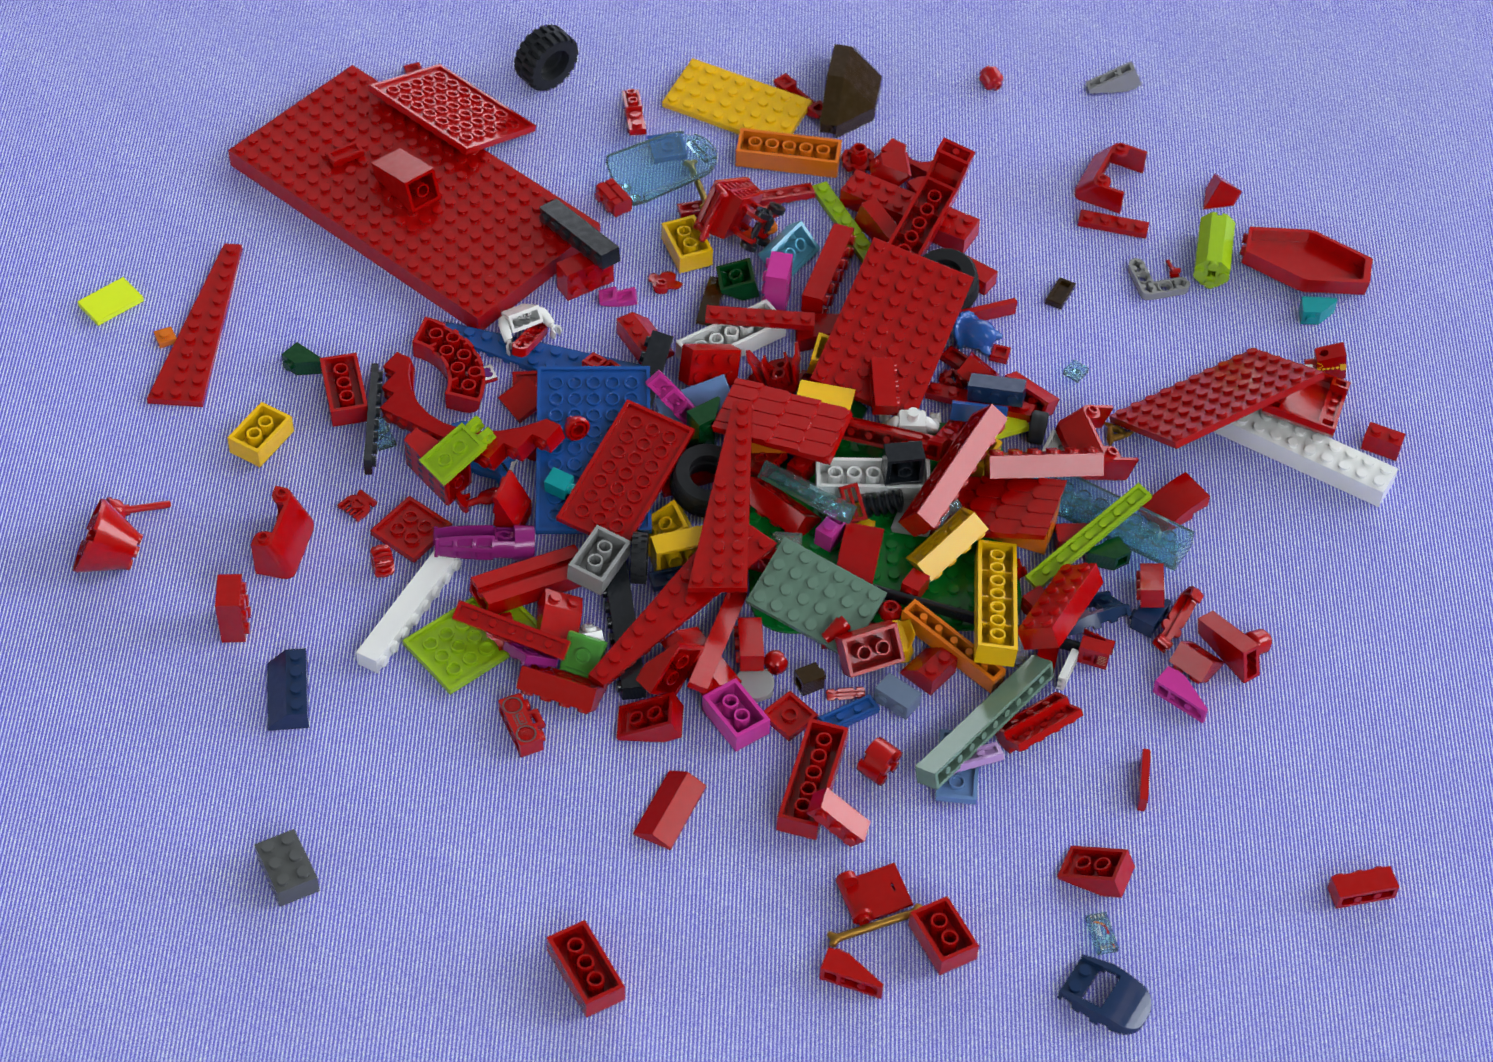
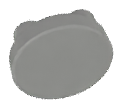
M768 670L738 672L737 676L742 681L741 685L755 702H761L772 697L775 681Z

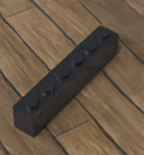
M557 198L539 207L540 221L557 233L563 240L571 244L574 249L581 252L584 257L590 259L594 265L604 270L620 262L619 246Z
M652 330L651 336L646 337L644 346L647 349L646 352L642 351L639 359L642 362L641 366H650V377L658 370L663 373L673 336ZM651 389L650 409H652V405L656 396V393L653 392Z

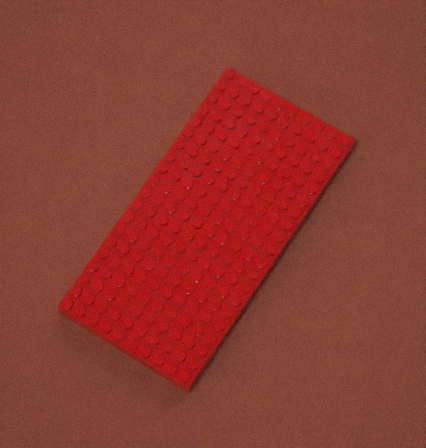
M354 65L345 69L228 150L232 167L468 327L486 329L502 316V311L513 308L557 273V262L580 253L540 221V206L557 198L601 232L600 223L485 149L467 155L463 154L443 139L438 138L434 133L424 129L417 122L412 121L405 114L389 106L382 99L377 98L368 90L369 85L379 81ZM357 141L364 150L365 156L333 167L326 158L325 153ZM401 148L434 168L441 199L411 213L375 178L371 162Z

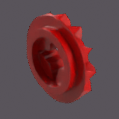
M952 367L949 370L944 369L943 373H940L939 376L940 384L962 389L967 386L968 381L966 383L961 381L957 377L959 375L957 370H953Z

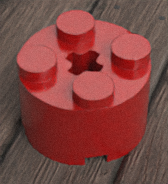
M877 737L866 749L864 760L862 758L859 760L856 770L882 786L888 778L887 774L889 771L893 773L899 766L898 760L903 752L882 737Z

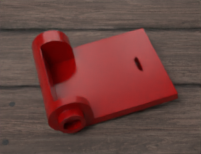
M895 862L856 876L854 871H845L835 879L853 923L862 926L872 920L913 906V902Z

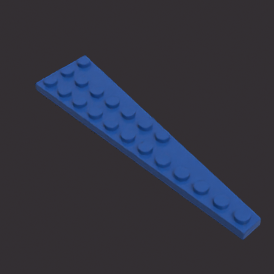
M446 322L447 327L452 330H458L462 337L467 338L474 345L476 352L481 351L486 353L488 357L494 358L495 356L503 359V362L510 364V362L517 364L519 368L526 371H537V366H582V360L591 354L540 342L526 357L512 355V349H510L509 356L506 352L507 343H504L500 333ZM512 336V337H513V341H512V342H514L518 337ZM604 357L608 360L612 359L621 366H641V364Z

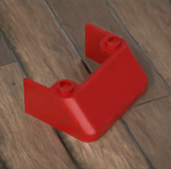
M1116 143L1096 153L1075 187L1074 196L1083 202L1120 214L1125 192L1109 187L1111 179L1104 174L1110 163L1143 174L1147 151L1124 143Z
M1085 405L1061 419L1055 427L1063 448L1076 447V449L1083 450V447L1098 448V451L1104 453V476L1080 477L1081 479L1127 480L1139 461L1138 457H1121L1117 448L1103 446L1095 428H1102L1113 410L1112 405Z

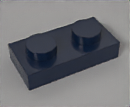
M683 565L649 572V580L653 591H661Z

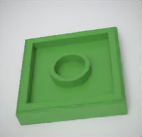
M570 630L567 640L571 641V645L565 660L561 661L559 669L588 678L591 670L604 657L608 642Z

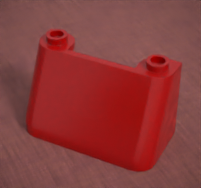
M275 486L272 492V499L277 504L278 510L276 524L272 532L261 531L255 534L251 542V549L256 574L290 579L295 576L314 530V521L288 488Z

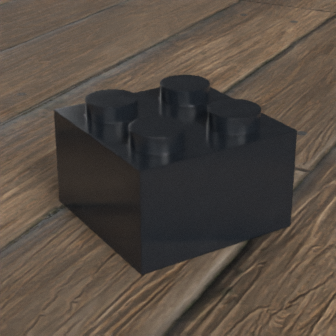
M922 441L884 444L881 471L885 486L923 483L926 457Z

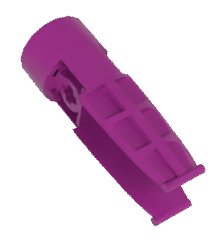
M493 525L441 528L434 526V557L442 556L473 560L512 558L513 561H523L534 557V525H514L513 528L493 527Z

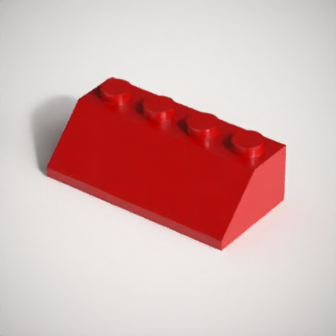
M751 476L750 507H754L758 515L768 517L772 525L778 528L782 527L786 535L792 538L794 536L803 537L821 521L822 518L765 478L761 479Z
M698 627L676 630L664 639L661 644L665 650L677 642L704 646L707 638ZM722 657L707 693L735 678L742 683ZM696 664L694 665L693 669L687 677L689 680L691 678V675L694 671Z
M532 664L531 667L522 665L516 689L522 690L521 693L524 695H538L543 701L551 702L553 700L559 702L558 705L565 708L572 706L578 708L577 711L584 714H589V712L591 713L597 709L607 687L603 689L591 679L551 666L541 668L535 664Z

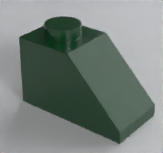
M298 342L281 354L283 367L295 375L322 374L321 357Z

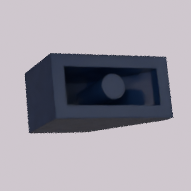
M1164 599V608H1141V606L1138 609L1134 608L1129 617L1131 620L1130 628L1151 638L1168 614L1171 600Z

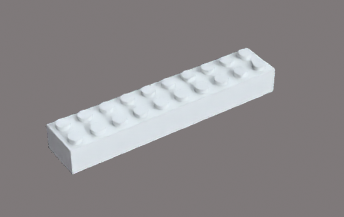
M1262 409L1213 431L1377 507L1380 506L1393 485L1398 468L1325 435L1262 414Z

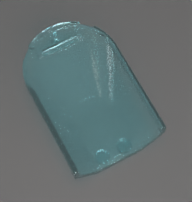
M684 131L668 132L606 156V165L611 178L632 198V206L647 203L707 176L715 168L717 162V151L711 142L697 134L693 136L684 134Z

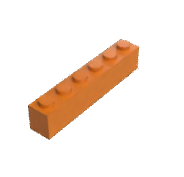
M914 599L902 610L901 621L910 619L915 635L931 648L943 647L958 658L957 668L990 694L1003 683L1006 669L1003 666L974 662V644L918 600Z

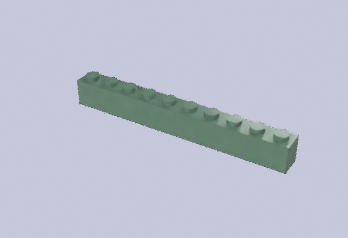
M1032 655L1023 662L992 694L915 766L917 782L938 790L961 768V764L964 761L969 760L980 746L988 742L1054 678L1052 661Z

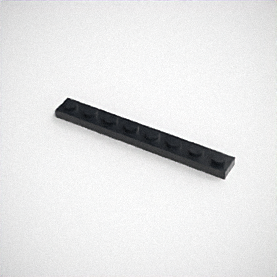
M379 363L371 364L364 449L365 475H372L373 467L377 465V458L374 454L378 452L377 443L375 442H378L379 439L378 431L376 430H379L383 371H379Z

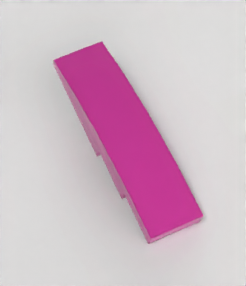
M658 370L645 381L646 385L659 396L660 400L672 410L674 415L683 424L687 425V411L696 406Z

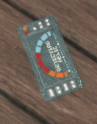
M1101 912L1086 915L1085 921L1097 955L1118 952L1119 947L1107 913Z

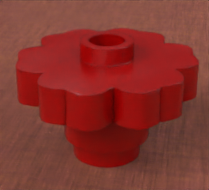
M856 143L850 150L846 149L842 153V167L847 172H855L857 169L866 173L870 171L869 162L875 157V153L871 149L866 148L865 144Z

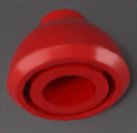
M581 416L568 417L564 425L565 435L571 441L581 440L588 434L590 429L588 420Z

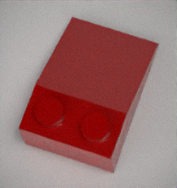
M545 589L537 603L536 629L566 640L570 630L579 633L583 598Z
M677 642L645 663L636 681L650 694L663 695L674 692L677 695L705 647L699 644Z
M674 692L619 706L617 740L667 742L682 738L684 705Z
M1071 846L1057 878L1100 896L1122 898L1135 865L1128 849Z

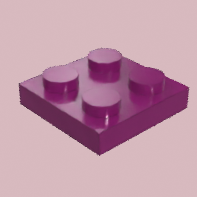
M504 643L503 650L508 652L510 657L519 659L522 665L531 667L532 664H535L541 668L557 666L558 659L516 643Z

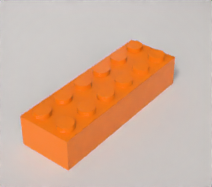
M741 128L736 148L735 166L837 178L842 140Z

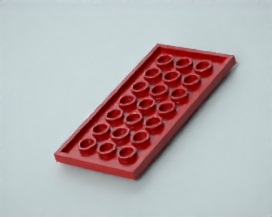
M627 399L556 516V521L587 535H590L596 525H599L632 541L633 532L638 531L672 473L678 459L692 439L695 429Z

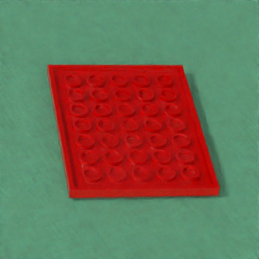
M441 64L369 85L368 91L377 98L382 99L389 106L394 107L400 113L405 114L412 121L417 122L424 129L434 133L438 138L443 139L450 146L455 147L466 155L532 133L536 129L535 124Z

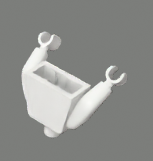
M521 304L501 312L502 316L499 318L498 325L504 343H507L506 352L509 356L510 349H512V344L514 343L512 342V333L543 322L547 327L551 328L550 337L552 339H556V333L561 336V326L554 325L555 321L547 309L538 304Z
M911 407L909 410H899L897 416L890 418V415H879V421L882 424L925 434L937 433L942 422L941 412H930V417H927L926 411L918 410L915 407Z

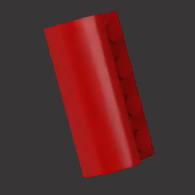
M1054 692L1015 714L995 736L1008 753H1012L1015 750L1019 752L1025 751L1029 746L1043 741L1045 737L1052 733L1060 731L1062 727L1074 723L1076 719L1083 716L1081 708L1069 703L1068 696Z

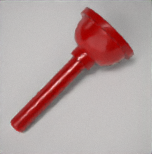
M112 497L106 498L124 518L129 516L130 513L171 507L169 500L129 506V504L124 505L121 500L112 499Z

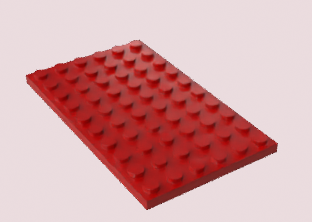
M874 237L810 381L855 389L854 400L872 407L868 369L871 357H893L894 365H897L895 381H898L899 384L896 394L900 398V407L896 409L893 416H897L899 410H909L911 407L919 409L974 277Z
M1249 348L1246 352L1234 355L1227 361L1219 362L1218 365L1212 368H1206L1199 374L1191 375L1189 379L1176 382L1174 386L1161 389L1159 393L1146 396L1144 400L1133 402L1129 407L1118 409L1116 413L1109 415V418L1113 424L1178 449L1324 379V372L1258 350L1257 348Z

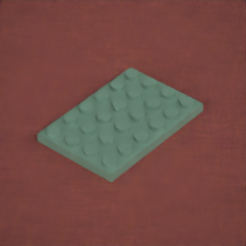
M784 537L746 599V603L838 654L835 640L827 643L821 634L836 617L839 618L840 616H843L851 626L848 632L869 626L884 601L887 592Z

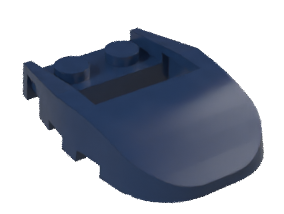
M1110 591L1097 592L1088 605V608L1094 607L1097 610L1090 612L1085 609L1068 636L1084 633V628L1093 627L1096 630L1102 628L1101 624L1109 621L1112 624L1118 621L1120 617L1131 616L1129 604H1123L1111 596Z
M1083 954L1063 987L1060 988L1057 996L1059 1000L1065 998L1072 1003L1071 1008L1077 1013H1083L1093 1024L1097 1025L1100 1023L1107 1026L1108 1030L1123 1035L1139 1031L1149 1017L1152 1008L1148 990L1137 979L1115 964ZM1100 971L1105 973L1106 971L1116 975V978L1119 980L1100 1008L1083 999L1098 973Z

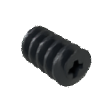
M899 489V494L892 490L891 496L888 495L887 491H884V497H881L880 493L877 492L876 498H874L871 493L868 500L863 495V504L867 516L872 518L873 514L878 517L881 512L883 515H887L888 510L891 514H895L896 509L899 513H902L904 507L902 489Z

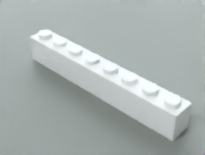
M434 551L356 651L358 665L378 673L382 667L388 664L389 658L398 651L402 640L409 636L410 630L419 623L422 614L429 610L434 598H437L444 585L450 582L453 573L460 569L462 564L460 558L434 557Z

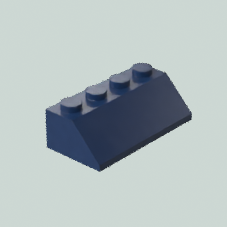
M306 648L285 650L267 663L268 731L309 728V685Z

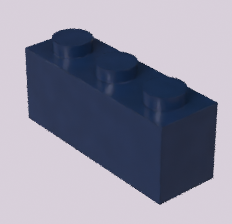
M972 373L968 383L967 401L1022 408L1026 396L1027 380Z

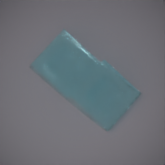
M383 417L379 418V430H376L378 431L379 439L378 442H375L377 443L378 450L381 451L397 446L396 439L390 432L388 423Z

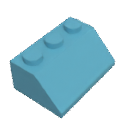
M801 220L789 224L758 255L766 265V259L770 258L772 251L793 254V276L820 250V247Z

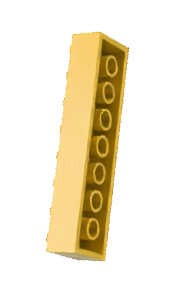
M979 540L974 560V662L1014 667L1018 652L1017 544Z

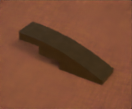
M710 276L696 324L712 325L705 323L707 305L720 306L724 298V294L720 290L718 277Z

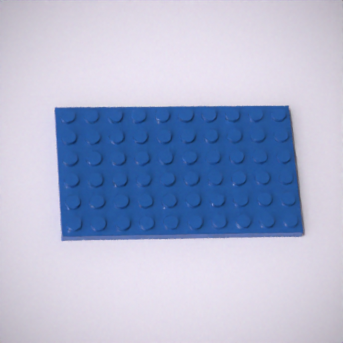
M537 366V422L548 419L560 424L565 435L564 425L566 419L570 416H581L588 420L590 429L588 434L578 441H571L565 435V439L552 453L536 449V534H585L556 521V516L566 500L546 492L544 481L552 468L555 467L574 476V484L576 485L626 400L628 399L650 409V388L645 383L650 378V366ZM651 509L637 532L652 534Z

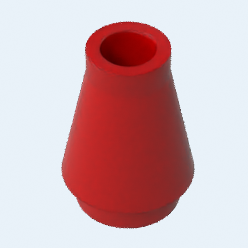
M843 616L836 617L821 635L827 643L835 640L834 636L847 633L851 626Z

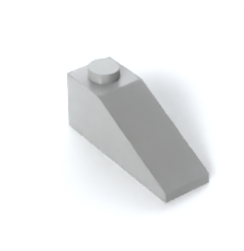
M1132 61L1086 82L1090 93L1127 92L1142 85Z

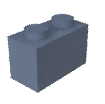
M888 673L875 687L874 700L879 705L891 710L896 716L906 720L919 707L922 693L891 673Z

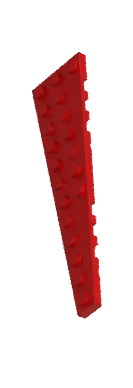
M224 243L147 397L148 404L203 407L243 250L241 244Z
M733 401L687 588L688 593L747 592L752 401Z
M750 524L748 570L758 560L763 559L777 547V542ZM696 551L588 674L589 679L605 689L622 675L626 669L633 666L640 657L650 652L652 647L662 642L668 634L678 629L721 593H688L687 588Z

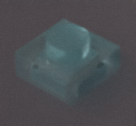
M1074 359L1064 368L1063 375L1078 383L1088 373L1089 368Z

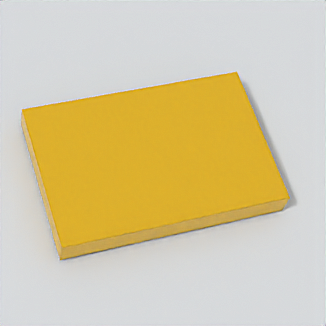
M801 380L797 395L819 399L823 403L842 406L851 410L855 389Z

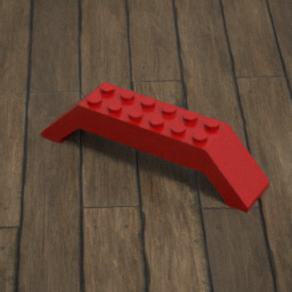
M945 137L943 138L923 182L888 243L920 256L926 254L957 198L975 156V151Z

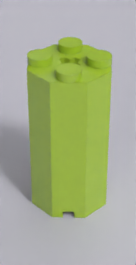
M1211 212L1200 219L1193 277L1207 289L1218 287L1229 280L1235 221L1225 213L1217 215V212Z

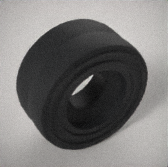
M1039 410L1033 411L1027 442L1038 445L1043 444L1049 413Z

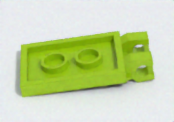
M476 415L466 425L460 423L421 457L419 461L445 486L484 452L488 444L496 436L489 427H486L478 435L476 434L485 427L482 420Z

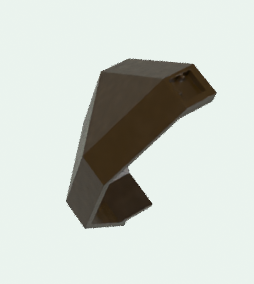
M834 44L827 73L820 119V132L836 134V138L873 121L880 96L882 76L856 47Z

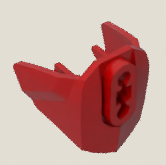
M795 342L793 358L788 357L787 353L783 352L784 358L774 359L768 362L766 355H763L760 361L750 350H746L747 362L751 366L757 382L763 383L768 387L787 390L791 394L797 391L800 376L799 364L801 361L798 342Z

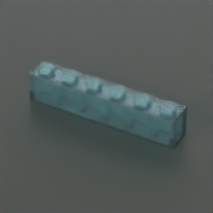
M765 460L758 475V478L836 520L850 524L857 509V506L773 462Z

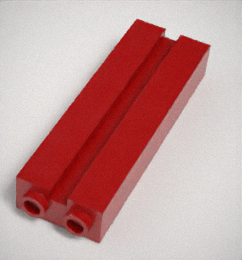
M573 544L472 576L469 591L480 608L499 614L539 601L545 589L564 593L582 587L567 579L568 565L579 550Z

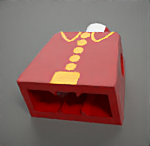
M1344 342L1315 348L1314 358L1304 359V365L1341 379L1346 378L1347 355Z

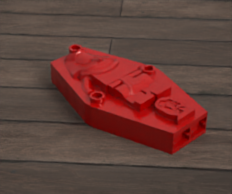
M1249 227L1248 233L1243 234L1242 243L1244 245L1241 246L1239 254L1242 255L1241 263L1296 290L1315 293L1365 295L1370 284L1373 258L1317 231Z

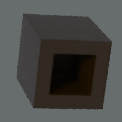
M816 662L794 670V683L802 696L824 688L826 674L823 668H819Z

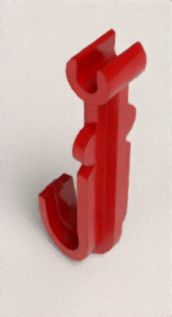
M1194 586L1186 588L1179 595L1168 613L1167 619L1161 622L1162 633L1158 634L1152 641V644L1163 654L1172 647L1173 643L1171 640L1181 636L1180 629L1185 626L1194 607L1204 597V594Z

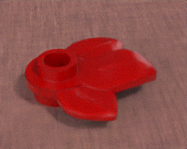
M664 271L660 275L651 273L648 277V281L652 283L654 292L657 294H666L669 289L676 290L683 285V283L676 281V274L671 271Z

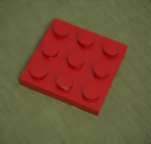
M408 496L370 531L373 537L384 544H388L390 548L415 563L434 546V526L441 528L453 525L419 501Z

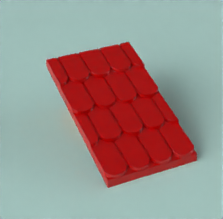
M736 378L712 425V429L714 432L725 435L733 401H752L751 453H789L830 465L853 415L851 410L842 406L823 403L819 399L791 394L787 390L768 387L763 383Z
M969 476L967 485L958 492L959 497L949 505L950 510L939 520L941 522L940 525L929 533V535H932L961 507L975 512L986 525L988 530L985 532L984 537L1004 543L1017 544V547L1045 555L1055 529L1060 501L1067 485V480L1050 478L989 479L986 476Z

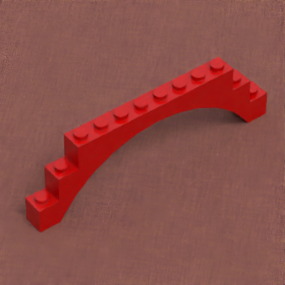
M396 352L383 365L386 373L385 376L388 379L382 386L384 397L387 400L380 407L383 419L389 424L397 425L402 430L406 429L412 432L417 428L441 441L456 427L443 423L433 417L418 403L414 391L416 370L411 358ZM548 419L518 428L493 431L496 438L473 461L480 464L483 468H489L494 471L508 456L523 462L536 447L552 453L565 439V435L560 424Z

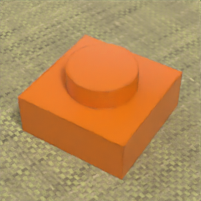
M171 326L153 331L160 349L174 345L177 339Z

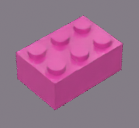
M772 251L770 258L766 259L765 268L767 270L763 271L762 281H765L762 286V294H765V296H762L761 301L767 299L776 310L786 311L791 293L793 254Z
M736 678L702 696V711L735 751L769 734V717Z

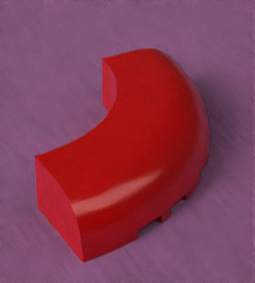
M425 316L412 341L413 356L429 362L445 377L448 383L445 391L446 408L465 413L476 412L481 405L485 390V371L479 353L476 352L474 345L467 338L459 334L458 330H452L445 323Z

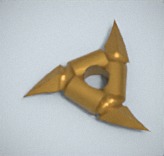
M1109 422L1104 423L1108 427L1106 438L1109 446H1112L1113 442L1122 440L1125 437L1127 438L1134 433L1133 431H1125V429Z

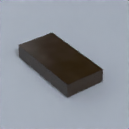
M1060 277L1047 296L1045 304L1061 310L1075 289L1076 283Z

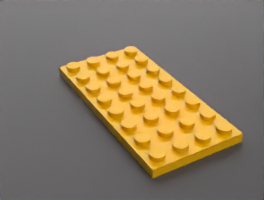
M694 58L690 60L662 101V107L736 134L740 133L741 128L793 134L806 115L807 107L812 105V100Z

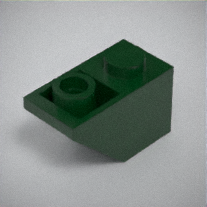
M1119 536L1105 540L1097 546H1093L1087 551L1085 563H1096L1099 568L1114 571L1129 564L1132 551Z

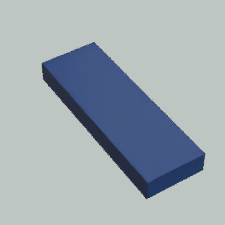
M952 400L949 418L950 420L967 422L973 413L985 408L989 404ZM994 405L1007 417V406Z
M868 694L819 716L818 720L848 727L879 713L880 707L872 696Z

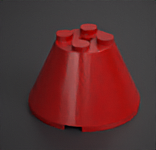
M102 498L99 500L86 529L89 531L86 538L81 541L73 566V571L77 573L110 570L129 571L133 564L132 558H136L140 547L137 545H140L143 534L139 533L106 499Z

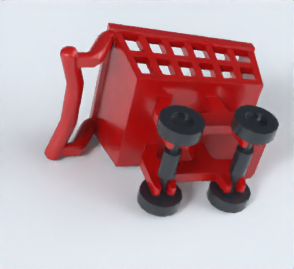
M748 177L715 180L693 228L701 233L698 238L700 242H705L710 237V234L721 239L735 234L742 239L740 246L743 249L755 252L758 245L766 247L770 243L767 231H770L775 221L774 218L779 215L783 216L786 209L776 202H770L769 205L761 206L759 203L764 193ZM752 218L758 221L754 227L749 226Z

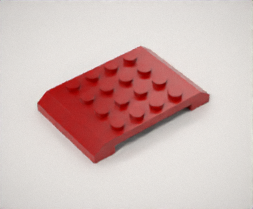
M1324 373V379L1262 408L1261 413L1332 438L1351 382Z

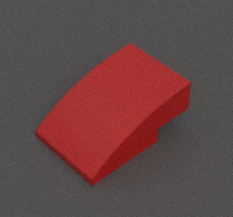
M1185 472L1152 495V499L1139 510L1155 526L1162 528L1165 534L1193 518L1194 513L1208 506L1210 495Z
M846 522L837 565L873 584L883 542L884 529Z

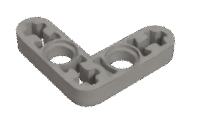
M1134 258L1129 261L1128 272L1142 299L1155 300L1184 295L1188 292L1190 286L1188 279L1178 277L1153 282L1145 263L1141 259ZM1138 278H1145L1146 281H1140ZM1161 287H1167L1169 290L1164 291Z

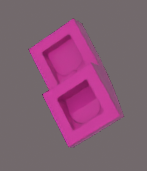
M616 286L599 290V303L601 306L608 307L638 304L636 288L632 287L618 291Z

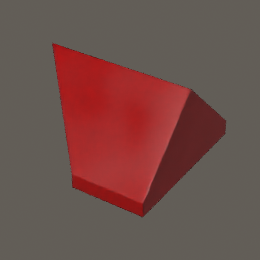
M1214 174L1205 189L1203 210L1234 206L1242 191L1219 175Z

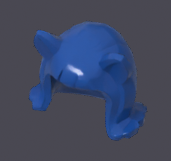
M960 312L953 327V335L958 350L969 348L980 350L984 355H990V348L996 340H1001L1003 335L995 329L992 323L978 319L974 312Z

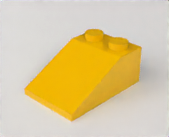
M675 500L652 513V534H649L648 557H650V536L692 527L685 511Z

